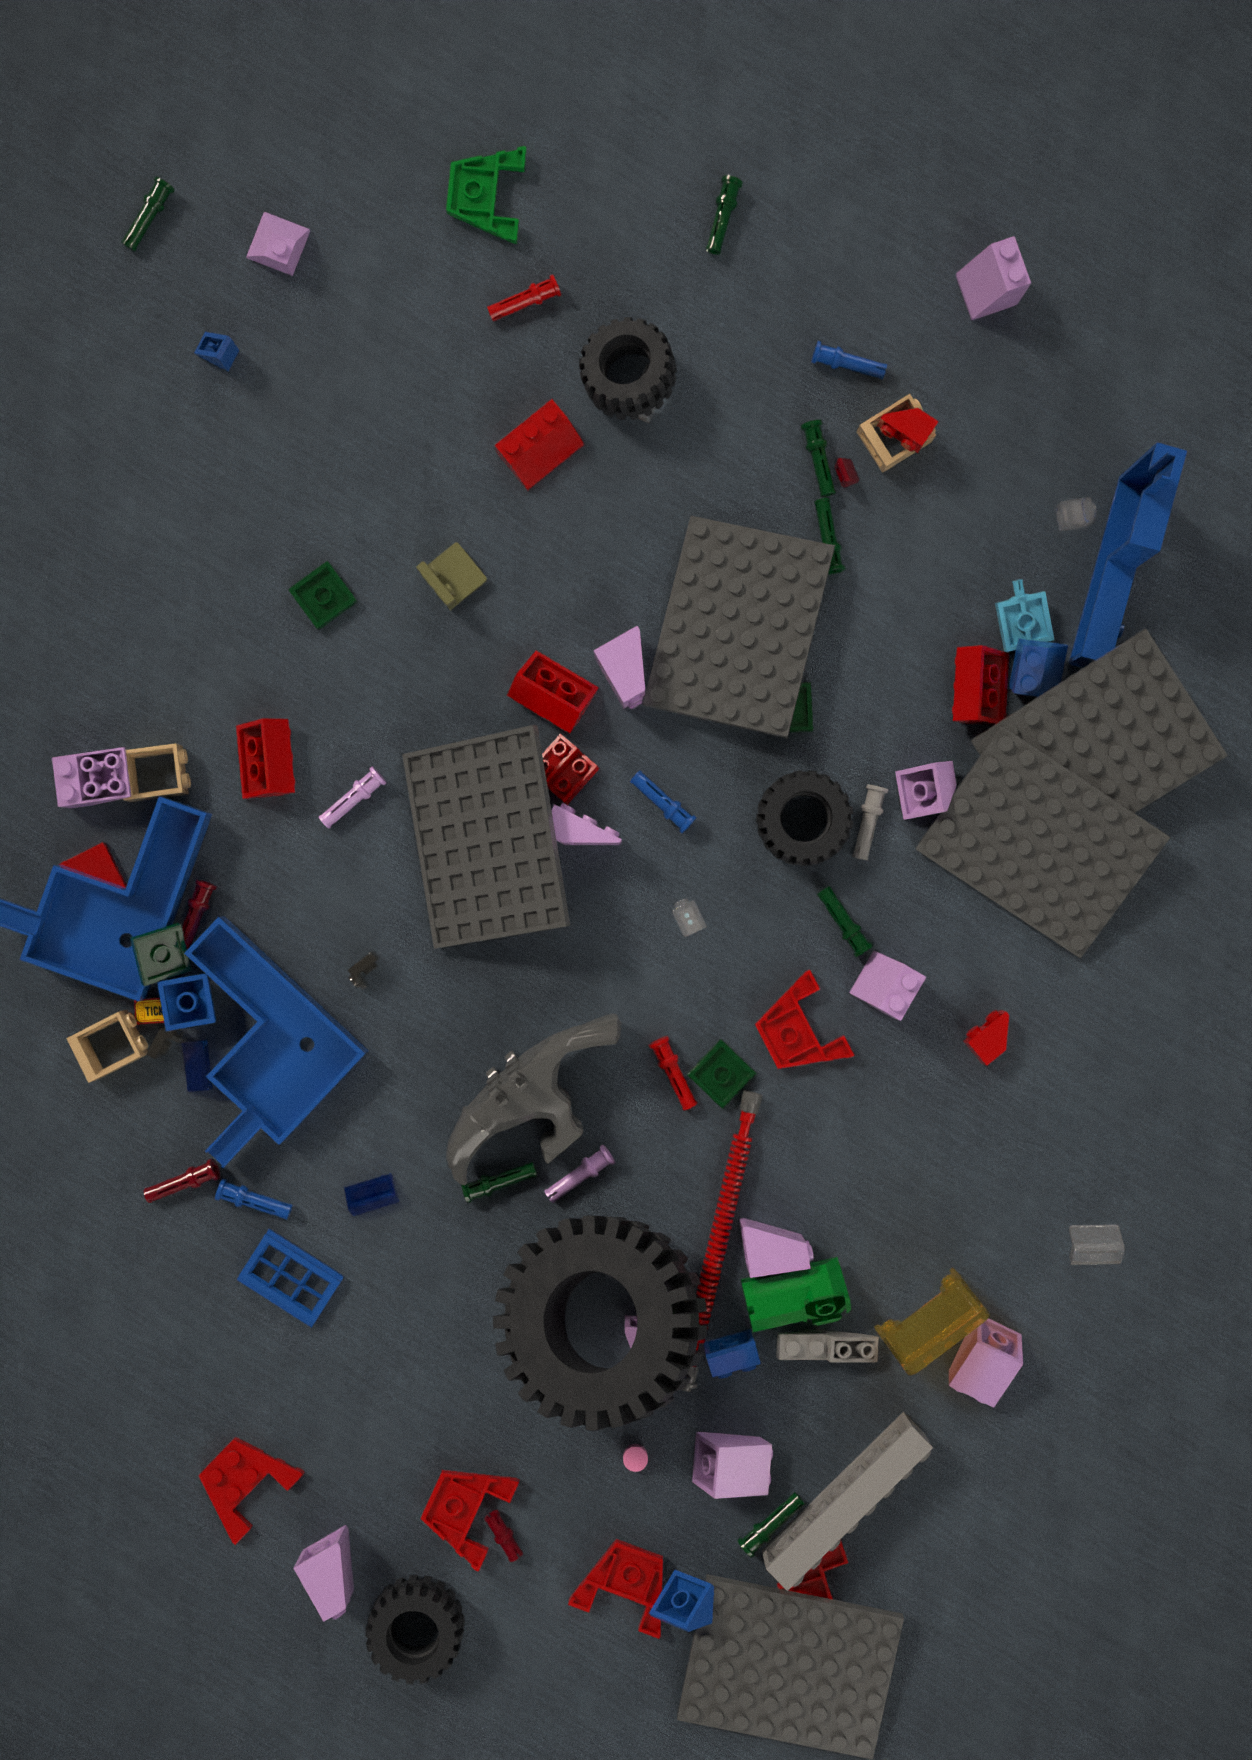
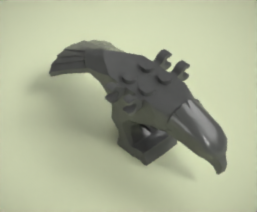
M611 1013L553 1034L528 1049L519 1058L511 1050L504 1056L507 1063L505 1065L506 1069L499 1074L494 1066L486 1072L489 1078L486 1081L488 1085L480 1091L468 1106H463L460 1117L447 1144V1164L451 1168L453 1178L459 1184H467L466 1175L470 1160L481 1145L495 1133L510 1129L534 1118L551 1119L554 1127L540 1136L541 1151L547 1164L583 1134L581 1121L572 1113L570 1095L558 1083L560 1062L565 1054L571 1051L616 1044L621 1036L622 1024L617 1014Z

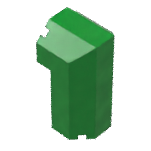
M838 1257L810 1263L811 1269L741 1279L753 1332L800 1321L807 1322V1319H811L814 1325L819 1326L840 1320L842 1318L841 1313L845 1309L846 1313L851 1310L850 1297Z

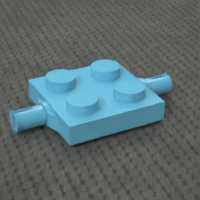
M1023 579L1012 581L1015 596L1009 600L995 603L1004 651L1016 650L1018 638L1043 642L1054 640L1046 592L1026 594L1024 592Z

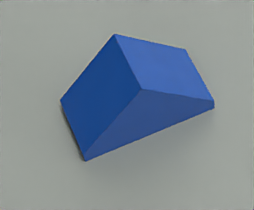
M205 332L194 354L229 371L239 349L229 336Z

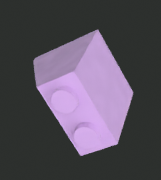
M1015 236L990 244L956 273L971 321L1018 305L1031 284Z
M636 626L594 650V658L623 709L628 706L630 709L643 703L642 700L645 697L640 629Z
M873 951L849 993L889 1017L901 1021L926 977L901 962Z
M746 1218L739 1219L746 1266L750 1278L811 1269L809 1261L814 1260L812 1246L809 1245V1241L804 1240L802 1234Z
M976 1313L949 1369V1386L957 1392L965 1393L975 1398L980 1403L995 1407L1023 1365L1022 1334Z
M696 1432L692 1482L715 1499L768 1495L771 1483L770 1466L773 1458L772 1444L761 1437Z
M346 1525L303 1549L294 1566L297 1576L323 1622L331 1617L333 1620L337 1619L346 1612V1607L354 1590L349 1530Z

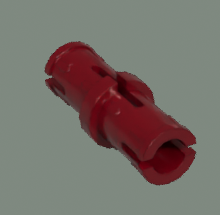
M494 1510L489 1513L491 1517L486 1515L484 1520L493 1532L496 1544H500L509 1562H514L519 1559L517 1554L521 1557L523 1551L512 1536V1529L506 1526L499 1511Z

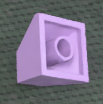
M264 212L246 257L293 276L310 229Z
M953 761L935 762L895 771L904 820L946 812L948 810L957 786Z

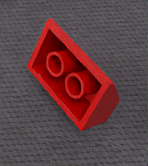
M551 399L495 444V449L498 456L528 491L579 450L584 443L568 417Z
M983 645L957 647L955 681L953 684V721L964 724L994 726L1006 718L1009 653Z
M536 650L516 674L507 696L557 725L559 728L571 733L599 687Z
M262 718L237 725L242 799L295 793L289 720Z

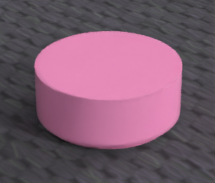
M639 1444L628 1446L623 1453L625 1467L633 1472L643 1470L648 1462L646 1449Z

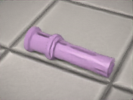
M372 766L370 772L361 780L354 781L353 788L320 815L319 819L327 828H331L335 822L349 812L363 798L365 800L369 799L374 790L381 784L385 785L387 783L386 780Z
M601 1145L600 1150L591 1157L583 1158V1161H581L582 1165L544 1190L546 1196L551 1197L549 1200L552 1203H555L590 1176L592 1178L599 1175L598 1172L607 1165L616 1163L604 1145Z

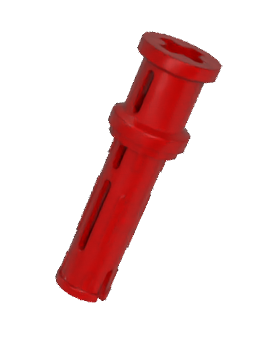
M552 274L549 279L538 284L532 283L529 289L487 306V309L494 322L529 305H541L544 300L553 296L560 297L561 292Z
M664 1036L653 1041L648 1046L650 1049H653L659 1061L658 1067L664 1069L683 1107L682 1109L685 1111L696 1106L698 1103L677 1063L679 1057L677 1054H674L668 1042L669 1037Z

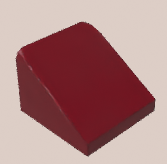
M848 458L837 459L834 468L841 486L845 488L858 483L859 477L852 460Z

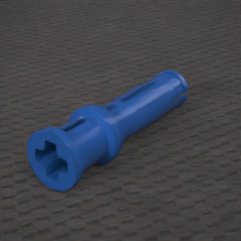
M817 341L811 363L814 364L817 361L830 365L831 369L842 367L880 378L881 380H883L886 372L885 369L887 368V364L845 353L841 347H829L823 345L821 341Z
M641 770L630 780L631 784L637 787L664 812L663 815L666 820L670 819L680 828V833L683 834L696 820L697 817L695 815L691 816L681 807L682 803L676 800L673 801Z
M222 1178L216 1191L215 1200L219 1201L222 1199L235 1203L236 1207L244 1205L286 1220L288 1219L292 1204L248 1191L247 1186L242 1185L239 1187L227 1183V1180Z

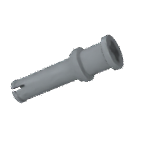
M869 784L866 785L868 792L865 804L861 806L864 813L852 855L854 858L867 861L878 815L881 816L883 813L881 807L884 795L888 793L886 788Z

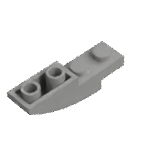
M820 1330L778 1332L776 1358L779 1360H828L829 1362H877L879 1337Z

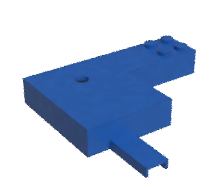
M1156 443L1119 476L1068 664L1084 668L1114 649L1117 638H1121L1124 631V624L1121 623L1136 568L1161 550L1187 450Z
M159 796L126 888L64 865H53L37 911L0 898V926L28 936L20 960L136 1001L146 999L151 984L147 986L141 984L132 946L129 948L122 946L120 938L125 933H129L134 937L174 923L212 814L167 797Z
M222 916L218 917L184 954L257 1021L206 1076L242 1110L234 1121L205 1150L206 1153L209 1152L221 1163V1167L224 1168L260 1129L265 1131L279 1145L285 1141L369 1050L230 920ZM309 1037L314 1041V1048L311 1051H304L301 1048L300 1042L303 1038Z

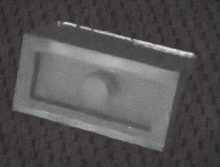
M1072 1225L1069 1227L1072 1241L1069 1255L1071 1265L1121 1264L1125 1247L1118 1225Z

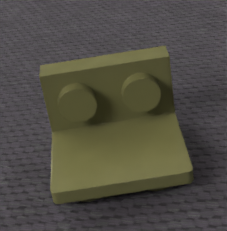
M458 542L450 546L428 565L422 561L416 566L421 576L450 611L487 581L486 576Z

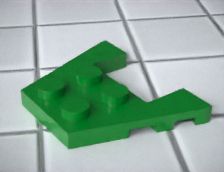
M526 146L517 147V150L505 152V150L498 151L495 155L482 157L480 155L451 162L446 213L510 243L517 244L519 219L497 217L494 215L499 170L525 172Z

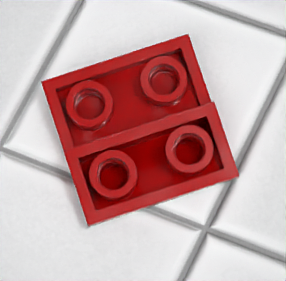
M561 733L542 753L547 787L566 805L571 802L600 769Z

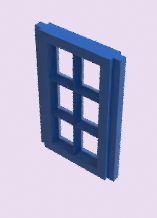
M269 1228L237 1280L312 1328L344 1276ZM269 1245L286 1255L279 1267L262 1257ZM290 1259L307 1269L301 1281L284 1271ZM259 1261L276 1271L269 1283L252 1273ZM312 1273L329 1283L322 1295L305 1285ZM280 1275L298 1285L291 1297L274 1287ZM302 1288L319 1299L312 1311L295 1300Z

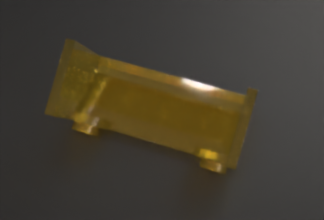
M951 1268L949 1270L951 1274L941 1281V1292L902 1322L890 1319L881 1327L878 1324L874 1326L881 1339L909 1376L922 1370L983 1324L990 1316L988 1310L954 1268Z

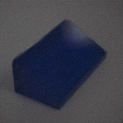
M207 1040L182 1043L187 1091L213 1089L212 1082L206 1077L211 1072Z
M391 1173L344 1187L348 1211L352 1216L400 1202Z

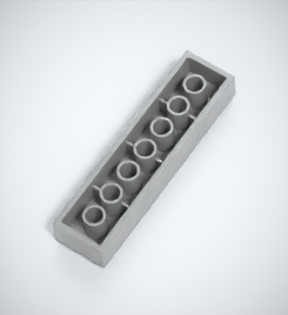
M905 1412L898 1416L762 1550L766 1570L787 1591L792 1586H798L808 1570L815 1569L828 1551L831 1552L838 1547L840 1539L846 1533L850 1534L857 1528L858 1521L864 1515H870L883 1497L887 1498L892 1494L895 1489L894 1486L901 1479L905 1480L913 1472L912 1468L918 1462H924L930 1456L933 1449L925 1433Z

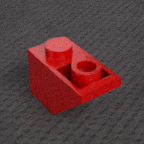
M913 408L883 414L877 426L885 436L889 438L894 437L899 440L906 450L918 453L939 421L921 409Z
M994 1010L985 1018L987 1022L981 1027L977 1025L966 1033L967 1038L963 1042L983 1065H989L1006 1051L1009 1014L1007 1011L1000 1010L998 1012Z

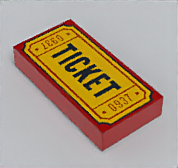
M149 998L142 1001L134 1000L137 1024L164 1023L160 998Z

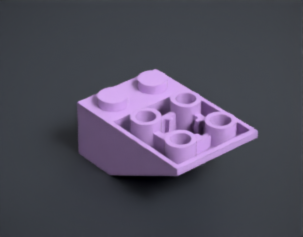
M125 747L52 758L58 807L71 809L131 797Z
M562 803L560 807L554 804L551 811L556 841L564 845L621 844L622 839L618 838L619 832L607 826L604 830L597 827V821L586 815L583 818L574 815L575 809Z

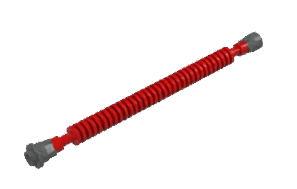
M743 1090L740 1105L741 1114L739 1120L741 1125L739 1134H733V1138L737 1140H732L731 1144L736 1146H730V1150L734 1153L729 1152L728 1155L733 1159H727V1163L731 1165H726L725 1169L729 1171L724 1172V1175L727 1177H723L722 1180L727 1184H721V1188L725 1190H720L719 1193L723 1195L718 1197V1200L721 1202H717V1207L719 1208L715 1210V1213L719 1215H714V1219L717 1221H713L712 1225L715 1227H711L712 1233L709 1236L713 1240H708V1244L711 1246L706 1248L708 1252L705 1253L706 1258L703 1261L706 1265H702V1270L704 1271H701L700 1275L702 1277L699 1278L701 1284L697 1287L700 1290L696 1291V1295H698L696 1298H705L707 1311L699 1313V1325L707 1326V1330L710 1323L708 1318H711L710 1312H712V1306L714 1305V1300L712 1299L716 1297L714 1293H717L716 1287L719 1284L716 1280H720V1275L718 1274H721L722 1269L720 1268L723 1267V1263L720 1261H724L725 1257L722 1255L726 1254L724 1249H727L728 1246L726 1243H728L729 1238L726 1236H730L731 1232L728 1230L732 1229L730 1224H733V1219L729 1217L735 1216V1213L731 1211H736V1206L733 1205L738 1203L733 1198H739V1194L735 1192H740L741 1188L737 1186H742V1182L739 1180H743L744 1177L739 1173H745V1169L741 1167H746L747 1165L742 1160H748V1157L744 1154L749 1155L750 1151L745 1148H751V1144L747 1142H752L753 1139L748 1137L751 1123H754L755 1115L759 1112L763 1096L762 1094ZM702 1339L697 1342V1351L699 1348V1343H705L706 1339ZM697 1365L689 1368L687 1374L692 1378L687 1386L680 1390L690 1392L692 1388H697Z

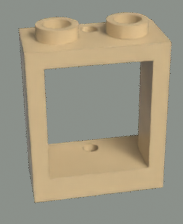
M910 394L860 424L857 430V434L882 473L915 453V451L911 452L904 449L892 457L874 430L883 414L919 408L923 411L920 402L917 399H913ZM935 428L926 440V442L924 443V445L922 446V448L930 444L934 440L936 436Z
M175 743L126 750L131 797L124 798V801L135 802L158 799L159 796L173 797L189 794L188 788H191V779L185 769V764L188 763V756L183 746ZM174 753L178 788L139 793L135 758Z
M128 1010L119 1011L66 1038L88 1083L96 1081L149 1054L147 1050L148 1043L144 1036L139 1034L136 1028L137 1021ZM119 1021L135 1053L103 1069L88 1036Z

